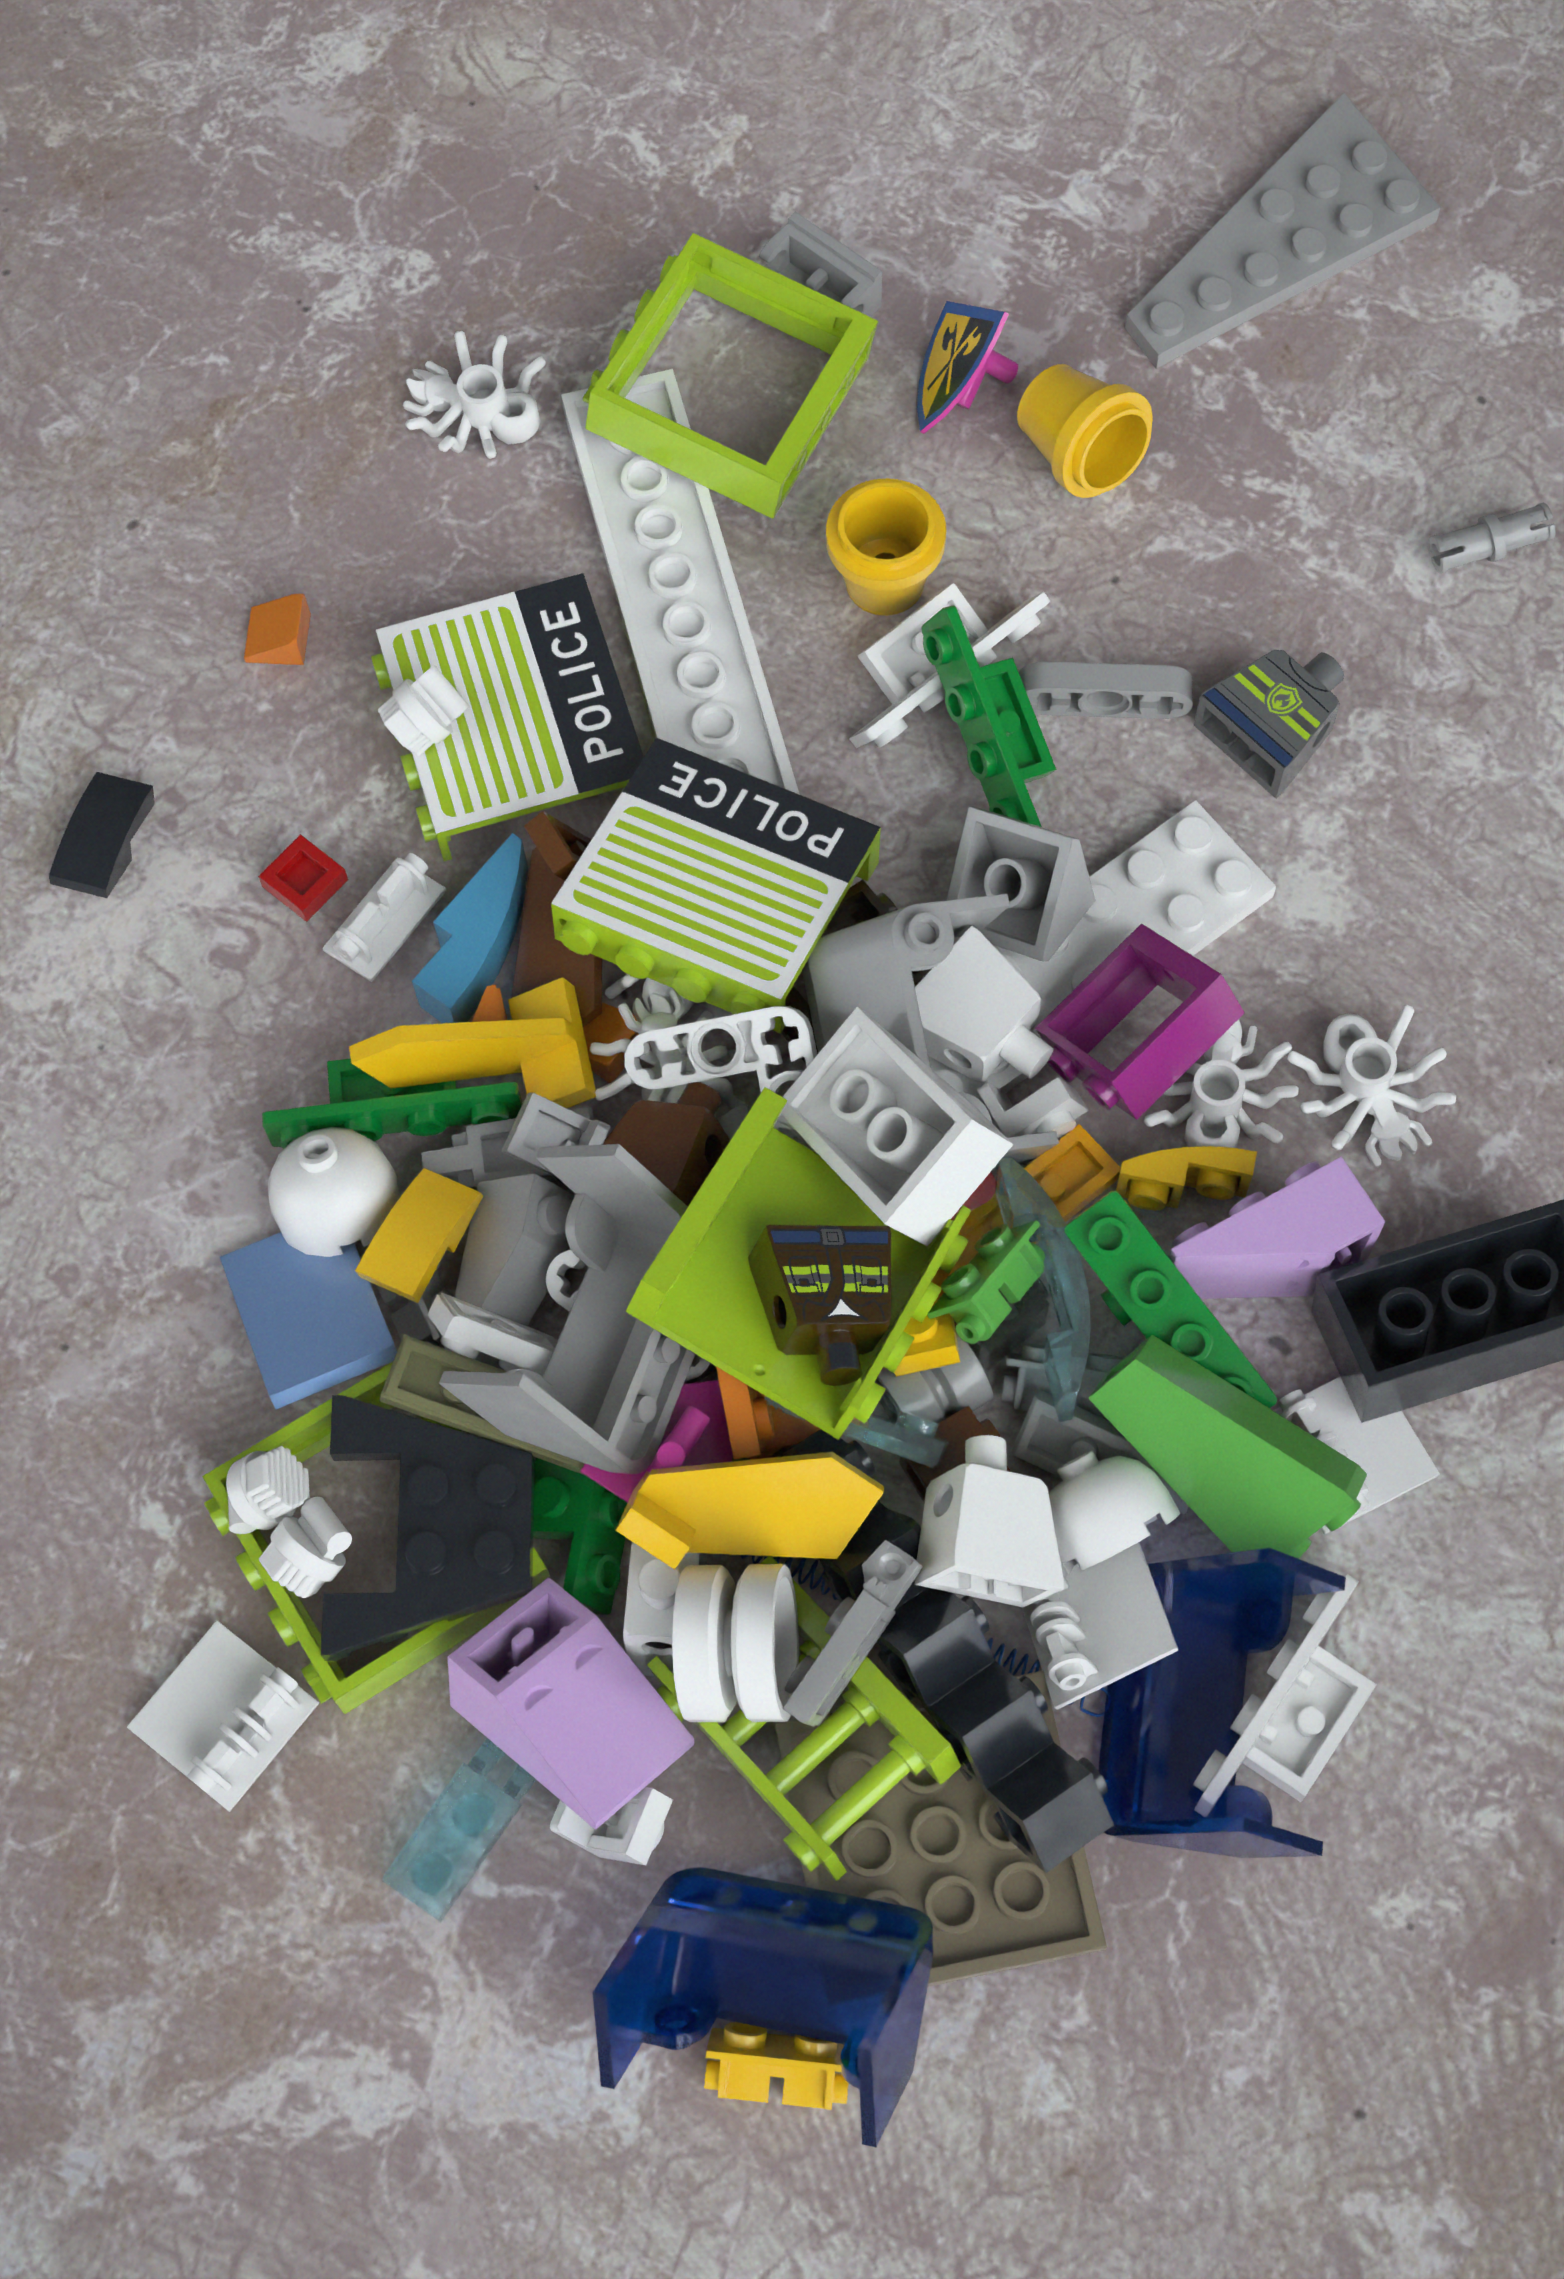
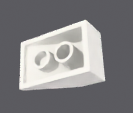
M859 1007L855 1008L783 1096L788 1101L781 1112L782 1117L881 1221L926 1246L933 1241L948 1220L954 1216L1013 1146V1143L974 1105Z

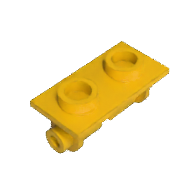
M743 2021L728 2023L724 2026V2029L712 2028L705 2058L720 2059V2061L707 2059L704 2089L718 2090V2098L768 2103L770 2076L784 2078L782 2104L832 2110L833 2103L847 2104L849 2074L835 2072L849 2073L852 2042L838 2041L837 2035L820 2029L800 2030L796 2032L795 2036L769 2034L764 2026Z

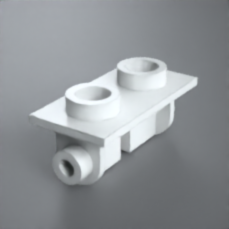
M409 853L405 859L397 857L324 945L323 951L370 982H373L447 891L446 888L425 875L428 866L415 854Z

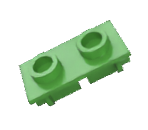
M1034 1220L1011 1229L1007 1224H1001L984 1234L974 1246L978 1253L970 1263L960 1267L943 1281L941 1288L944 1293L932 1306L927 1316L932 1319L949 1313L957 1323L956 1332L963 1341L975 1344L978 1341L988 1340L1012 1310L1002 1294L1010 1304L1020 1301L1044 1272L1045 1254L1038 1245L1029 1242V1238L1038 1229L1040 1223Z

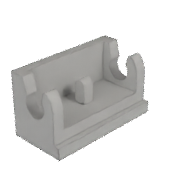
M796 211L788 218V223L765 244L759 254V257L768 263L764 267L869 317H872L882 307V271Z

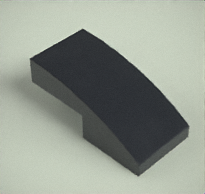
M96 772L79 800L63 834L49 873L50 884L108 898L132 861L130 841L155 804L153 786Z

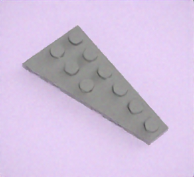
M1343 93L1127 314L1125 329L1157 369L1436 223L1441 207L1347 95Z

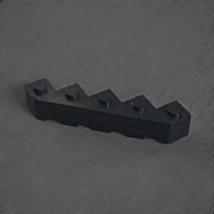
M821 1429L778 1456L785 1457L833 1452L869 1477L876 1473L869 1455L856 1440H851L847 1443L842 1438L838 1440ZM878 1500L837 1559L819 1558L825 1570L822 1577L840 1603L847 1597L855 1601L864 1590L863 1584L865 1583L862 1564L885 1540L899 1547L917 1561L921 1533L920 1525L911 1517L902 1520ZM914 1579L895 1607V1615L877 1640L881 1649L878 1656L911 1701L917 1697L922 1702L926 1711L933 1718L938 1732L951 1744L961 1765L959 1770L969 1782L974 1778L979 1782L986 1795L995 1803L998 1812L994 1814L993 1818L1008 1839L1047 1873L1114 1825L1102 1796L1108 1793L1107 1785L1100 1772L1087 1758L1082 1757L1077 1761L1053 1741L1042 1714L1048 1711V1705L1034 1682L1025 1675L1017 1679L995 1661L983 1635L990 1630L989 1623L975 1601L969 1596H964L960 1599L952 1592L915 1585Z

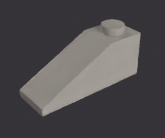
M535 1173L480 1181L478 1183L477 1191L482 1193L483 1198L470 1222L455 1298L527 1327L548 1291L546 1273L550 1263L556 1256L568 1251L565 1223L569 1208L575 1195ZM444 1346V1349L449 1350V1351H452V1350H450L449 1348H447L446 1346ZM479 1352L477 1358L474 1359L504 1370L498 1364L500 1359L483 1352Z

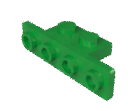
M954 605L942 608L921 627L923 648L929 662L936 667L945 690L947 711L952 720L958 724L966 744L969 768L972 774L980 780L990 806L989 811L1042 827L1025 783L1044 778L1057 769L1014 659L1012 657L979 667L957 608Z
M350 1058L327 1061L330 1104L266 1111L262 1113V1126L273 1147H282L283 1149L293 1140L310 1131L329 1127L352 1129L375 1142L381 1139L384 1134L409 1132L417 1136H431L443 1132L446 1127L477 1125L517 1118L523 1103L516 1082L458 1088L457 1080L391 1089L353 1065Z
M1110 1191L1065 1226L1064 1231L1067 1237L1108 1288L1100 1295L1123 1326L1133 1321L1146 1339L1154 1335L1266 1407L1271 1408L1276 1404L1277 1398L1275 1393L1118 1191Z
M536 1458L533 1537L536 1539H572L563 1589L594 1614L609 1615L612 1610L615 1591L620 1582V1564L626 1538L618 1533L616 1528L627 1502L586 1475Z

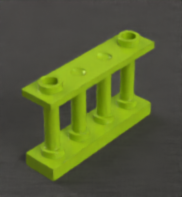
M768 1556L760 1564L778 1563L771 1556ZM793 1580L797 1604L798 1633L805 1641L799 1646V1652L801 1653L799 1665L808 1655L816 1660L831 1638L825 1632L830 1617ZM656 1656L647 1664L661 1685L656 1691L682 1722L685 1719H683L677 1701L674 1674ZM867 1656L847 1684L849 1690L842 1695L846 1702L765 1775L740 1747L767 1722H752L745 1717L741 1709L722 1726L717 1722H694L792 1831L783 1841L810 1872L821 1864L836 1881L847 1871L829 1846L909 1772L916 1776L925 1768L942 1785L961 1767L951 1744ZM879 1720L895 1736L888 1743L891 1751L818 1818L809 1824L784 1796L862 1724L865 1723L871 1727Z

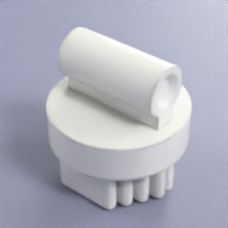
M433 665L415 682L410 679L403 681L392 691L393 696L379 707L378 712L384 725L401 745L416 756H419L433 743L439 744L453 732L451 723L470 706L438 668Z
M280 1446L269 1452L255 1451L232 1464L226 1479L229 1530L235 1534H247L256 1529H272L278 1526L284 1517H292L296 1508L310 1499L308 1469L303 1468L300 1461L297 1462L296 1456L291 1455L290 1449Z
M313 1497L303 1504L299 1519L286 1516L281 1520L270 1536L272 1542L260 1556L259 1561L273 1581H278L281 1586H286L296 1596L306 1598L316 1594L325 1582L332 1581L345 1565L346 1560L342 1552L350 1546L352 1536L322 1497Z

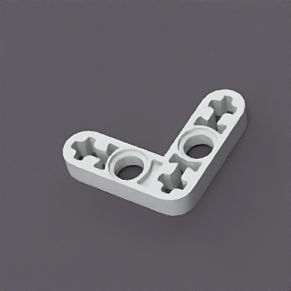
M775 1006L647 1031L636 1036L629 1043L624 1058L628 1076L637 1085L646 1089H662L757 1070L760 1091L762 1092L764 1087L777 1094L779 1088L785 1082L790 1080L796 1081L804 1070H788L774 1077L771 1076L769 1064L779 1065L783 1063L778 1044H767L765 1039V1032L775 1028L774 1018L782 1016L786 1026H796L798 1029L799 1039L790 1041L788 1046L791 1062L804 1057L808 1067L817 1056L813 1030L808 1018L800 1010L791 1006ZM723 1029L728 1031L734 1038L736 1053L727 1065H712L704 1058L701 1052L702 1040L710 1030ZM682 1033L689 1034L687 1054L696 1070L695 1073L686 1074L687 1060L664 1065L662 1067L663 1077L656 1078L652 1068L642 1069L640 1056L649 1053V1042L656 1041L659 1051H669L684 1048L678 1036ZM780 1114L774 1128L782 1132V1128L794 1129ZM797 1136L792 1138L798 1142ZM807 1143L808 1148H809L810 1150L814 1151L815 1153H817V1152Z

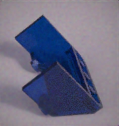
M1272 1548L1148 1563L1147 1565L1178 1651L1107 1685L1108 1693H1106L1098 1771L1108 1788V1793L1102 1796L1114 1825L1104 1831V1833L1131 1842L1237 1858L1322 1856L1323 1841L1272 1826V1808L1267 1797L1257 1789L1244 1785L1235 1786L1236 1773L1207 1817L1194 1810L1204 1792L1193 1784L1215 1750L1228 1757L1240 1738V1735L1230 1729L1243 1708L1248 1654L1270 1651L1283 1640L1291 1621L1293 1596L1345 1591L1346 1577Z
M687 1868L672 1874L664 1881L592 1992L601 2087L615 2089L642 2043L670 2050L685 2049L703 2039L717 2018L844 2045L841 2051L842 2075L849 2084L860 2091L862 2145L876 2148L914 2069L934 1954L933 1925L930 1918L922 1911L908 1906L711 1868Z

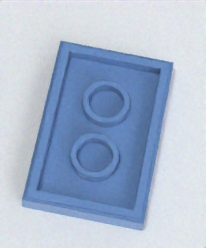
M280 1232L220 1257L268 1395L276 1410L388 1364L395 1359L397 1349L369 1281L362 1279L355 1271L361 1259L354 1243L340 1246L343 1253L341 1255L331 1257L307 1255L288 1245Z

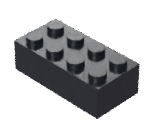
M1564 1199L1317 1275L1311 1312L1361 1423L1564 1360Z

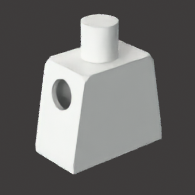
M971 926L953 945L947 958L932 968L915 987L928 1056L976 1082L985 1081L1003 1060H1006L1029 1079H1032L1041 1071L1053 1053L1051 1046L1030 1031L1036 1024L1039 1016L1041 998L1038 992L974 926Z
M980 1435L967 1439L965 1441L966 1463L931 1480L926 1489L917 1562L923 1568L915 1578V1585L1019 1607L1028 1606L1063 1590L1064 1577L1047 1486L1039 1478L1007 1471L1005 1439L993 1435Z
M632 1542L623 1638L625 1652L643 1675L654 1676L647 1664L656 1656L674 1674L672 1648H654L646 1645V1643L663 1642L672 1645L675 1595L681 1572L687 1565H706V1553H686L674 1570Z

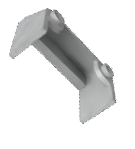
M1008 894L913 904L821 937L802 969L818 1053L855 1008L859 1007L931 1068L912 971L927 970L939 965L950 954L954 944V937H962L971 926H974L981 932L1010 906ZM959 1092L992 1123L988 1109L978 1098ZM1051 1131L1008 1137L1007 1139L1013 1143V1146L992 1170L1027 1164L1059 1144L1057 1132Z
M620 1144L540 1147L536 1159L576 1193L566 1217L565 1233L572 1252L588 1266L543 1377L529 1369H512L505 1373L444 1371L439 1384L509 1437L611 1473L638 1474L645 1471L653 1462L695 1353L625 1311L640 1281L688 1206Z

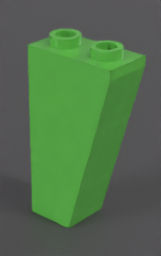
M1154 1335L1148 1337L1105 1373L1088 1398L1255 1578L1275 1563L1281 1569L1290 1566L1309 1548L1312 1543L1309 1539L1311 1535L1324 1525L1330 1531H1335L1345 1524L1361 1506L1357 1496L1367 1477V1473L1357 1463Z

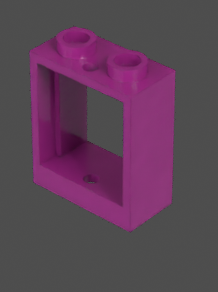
M1141 923L1035 1027V1030L1042 1040L1053 1048V1053L1047 1063L1061 1078L1071 1083L1077 1077L1083 1081L1082 1086L1086 1092L1104 1109L1110 1110L1116 1105L1137 1120L1245 1012L1221 973ZM1157 985L1183 1001L1114 1071H1111L1088 1055Z

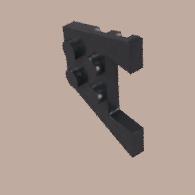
M332 1395L330 1455L334 1461L400 1460L396 1590L392 1593L323 1594L321 1656L325 1661H336L351 1656L350 1652L381 1641L384 1644L408 1636L410 1631L445 1619L450 1622L523 1597L532 1590L535 1460L532 1453L347 1396Z

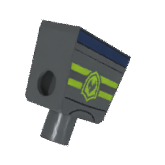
M1274 649L1204 691L1199 698L1194 726L1277 799L1333 729L1340 702L1331 690L1344 680V672L1339 663L1327 653H1319L1302 667L1284 650Z

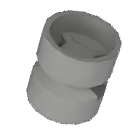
M957 1332L960 1363L895 1377L893 1372L883 1367L875 1383L886 1389L880 1399V1403L906 1442L945 1420V1415L949 1413L953 1415L967 1406L972 1411H975L993 1400L992 1389L981 1364L968 1343L963 1341Z

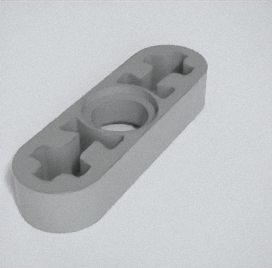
M1043 661L1028 664L1019 671L1036 715L1173 719L1187 714L1193 707V677L1189 671L1177 666Z

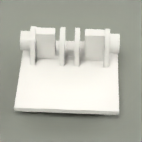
M1341 1377L1305 1395L1301 1389L1295 1390L1282 1397L1278 1401L1280 1407L1273 1410L1357 1463L1367 1473V1477L1357 1496L1361 1506L1346 1523L1440 1475L1402 1411L1361 1423ZM1325 1525L1320 1528L1324 1535L1330 1532Z
M1140 1542L1082 1571L1078 1564L1074 1565L1071 1573L1064 1577L1063 1590L1022 1607L1042 1671L1045 1674V1681L1054 1708L1057 1710L1178 1651Z
M216 1621L129 1723L127 1728L230 1812L318 1706L319 1702L299 1687V1684L279 1667L273 1666L219 1621Z

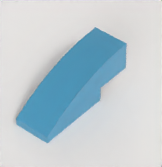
M513 833L433 921L441 949L412 980L419 1006L441 1023L468 1022L477 1010L486 986L493 985L500 973L514 940L525 899L528 865L522 839Z

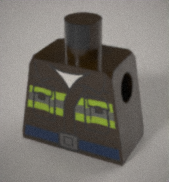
M766 1225L748 1260L777 1349L786 1355H817L821 1382L826 1385L840 1386L855 1382L862 1376L859 1354L872 1352L890 1325V1226Z

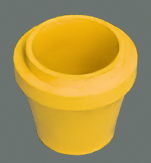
M1066 364L1053 365L1036 376L1025 390L1017 411V421L1020 429L1026 433L1051 464L1055 480L1068 492L1080 498L1100 495L1124 482L1140 464L1151 438L1152 409L1144 396L1128 385H1110Z
M874 479L850 488L838 498L829 512L826 523V546L833 565L843 575L851 600L862 610L881 616L902 613L919 600L928 576L940 563L945 550L946 521L939 504L924 489L910 482L898 479Z

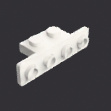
M952 583L858 655V658L892 705L849 738L853 745L858 748L874 740L880 748L908 727L902 718L915 707L919 706L925 713L945 699V690L936 667L929 662L925 655L921 631L922 625L942 608L952 605L957 608L979 667L990 664L997 658L992 647L1006 636L1014 643L1041 623L1035 613L1051 602L1043 591L1024 601L987 630L957 586Z
M1347 1574L1336 1591L1325 1584L1322 1586L1303 1616V1619L1312 1624L1313 1627L1302 1644L1298 1645L1291 1639L1286 1641L1267 1671V1674L1275 1678L1277 1682L1266 1699L1263 1701L1252 1693L1230 1729L1241 1735L1232 1751L1226 1757L1218 1750H1215L1193 1785L1204 1792L1194 1809L1204 1817L1208 1816L1242 1763L1299 1802L1303 1801L1377 1685L1318 1646L1359 1583L1358 1580Z

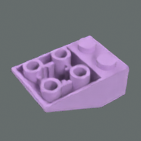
M1342 1156L1321 1167L1318 1161H1314L1299 1168L1286 1179V1187L1268 1197H1265L1263 1192L1249 1195L1231 1208L1229 1211L1231 1217L1211 1228L1205 1222L1192 1226L1173 1241L1174 1248L1171 1249L1169 1258L1201 1299L1313 1295L1318 1274L1368 1259L1386 1222Z
M549 1577L447 1657L450 1706L595 1830L694 1746L693 1736L600 1619Z

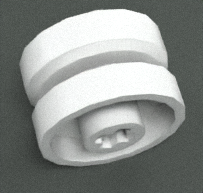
M749 1564L739 1578L737 1586L728 1570L722 1565H687L681 1572L676 1589L673 1612L672 1655L677 1701L683 1719L688 1722H725L735 1707L737 1700L745 1717L752 1722H787L791 1715L782 1708L791 1696L785 1691L786 1683L799 1663V1633L794 1584L790 1570L785 1564Z

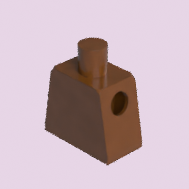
M693 1082L687 1084L677 1103L640 1100L634 1103L602 1145L620 1144L685 1205L689 1206L731 1139L714 1116L722 1102L721 1097L710 1086L701 1082Z

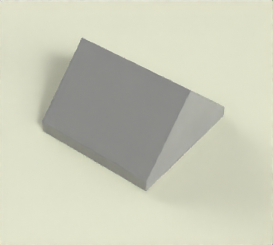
M973 806L968 807L946 900L1008 894L1010 906L986 926L981 933L992 945L1042 962L1049 961L1096 901L1078 838Z

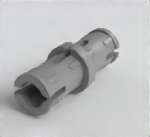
M1543 502L1535 507L1499 518L1495 514L1485 515L1478 518L1476 525L1442 535H1433L1429 538L1430 552L1436 550L1443 552L1454 548L1451 552L1431 557L1433 565L1437 572L1441 574L1449 569L1487 558L1490 562L1504 559L1507 551L1541 541L1553 540L1556 534L1555 524L1547 526L1540 524L1530 528L1532 524L1552 519V512L1549 506Z

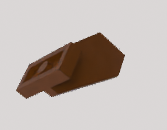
M542 811L524 825L536 848L532 850L511 998L563 977L575 987L582 1026L584 1027L602 1014V958L592 954H577L564 946L561 941L555 939L551 903L591 839Z

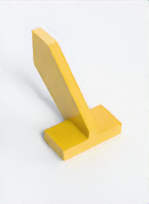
M563 977L508 999L512 1020L402 1025L349 1046L351 1063L391 1089L522 1073L526 1094L535 1093L565 1108H570L596 1097V1088L575 987Z
M833 1452L652 1469L650 1472L646 1471L633 1490L616 1531L674 1570L686 1553L837 1559L884 1493L885 1486Z

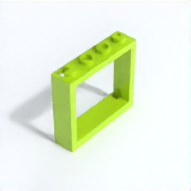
M692 233L678 256L668 255L660 274V285L656 291L647 289L637 306L634 316L635 324L631 330L621 329L617 334L609 353L608 360L610 362L604 372L596 369L592 373L590 387L583 396V401L589 404L585 429L774 519L868 360L878 320ZM693 290L831 355L766 465L625 398Z
M393 1361L337 1395L347 1396L389 1410L392 1409L394 1406L380 1402V1395ZM332 1398L202 1476L214 1496L204 1502V1505L222 1536L231 1532L229 1530L226 1479L232 1464L252 1452H269L280 1446L290 1449L291 1455H295L297 1462L300 1461L301 1463L330 1446ZM417 1415V1417L421 1420H425L461 1432V1430H458L456 1428ZM260 1529L247 1534H236L245 1549L244 1552L235 1557L242 1572L255 1592L266 1585L278 1605L268 1612V1616L287 1647L299 1641L311 1661L310 1664L300 1669L307 1683L311 1686L321 1704L333 1698L344 1714L481 1630L523 1598L520 1597L450 1622L445 1619L433 1623L347 1677L337 1660L325 1661L321 1656L322 1634L300 1597L296 1596L293 1591H289L286 1586H281L278 1581H273L260 1563V1556L269 1546ZM534 1547L532 1590L548 1577L551 1579L545 1564Z

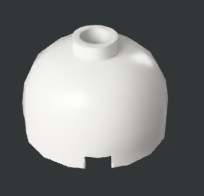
M329 1127L314 1130L293 1140L278 1155L268 1180L269 1203L275 1222L288 1245L307 1255L324 1257L341 1255L343 1253L340 1246L352 1244L359 1239L363 1247L371 1243L383 1221L401 1197L395 1171L377 1143L352 1129Z
M1093 1450L1059 1467L1057 1471L1062 1481L1048 1493L1063 1577L1071 1573L1076 1564L1074 1559L1082 1571L1150 1536L1151 1534L1146 1525L1157 1520L1156 1515L1160 1513L1166 1525L1180 1514L1169 1491L1154 1471L1138 1460L1123 1456H1115L1098 1461Z

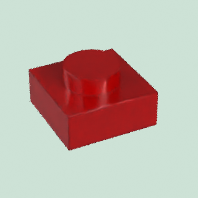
M301 834L258 876L265 890L306 922L349 880L345 869Z

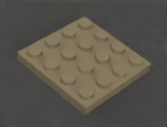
M1044 1671L1024 1674L1034 1682L1044 1696L1048 1705V1711L1042 1714L1053 1741L1061 1747ZM1019 1675V1676H1015V1677H1016L1017 1679H1019V1678H1021V1677L1024 1676V1675ZM917 1697L910 1702L938 1731L933 1718L926 1711L922 1702ZM833 1713L827 1714L821 1724ZM799 1720L775 1724L781 1760L818 1726L815 1725L813 1727ZM879 1720L871 1727L865 1723L862 1724L788 1792L789 1802L811 1824L891 1751L888 1743L895 1736ZM925 1768L916 1776L909 1772L829 1846L847 1871L838 1881L821 1864L810 1872L801 1863L829 2007L1105 1951L1107 1948L1084 1847L1045 1873L1005 1835L993 1818L994 1814L998 1812L995 1803L986 1795L979 1782L974 1778L968 1782L958 1769L940 1785Z

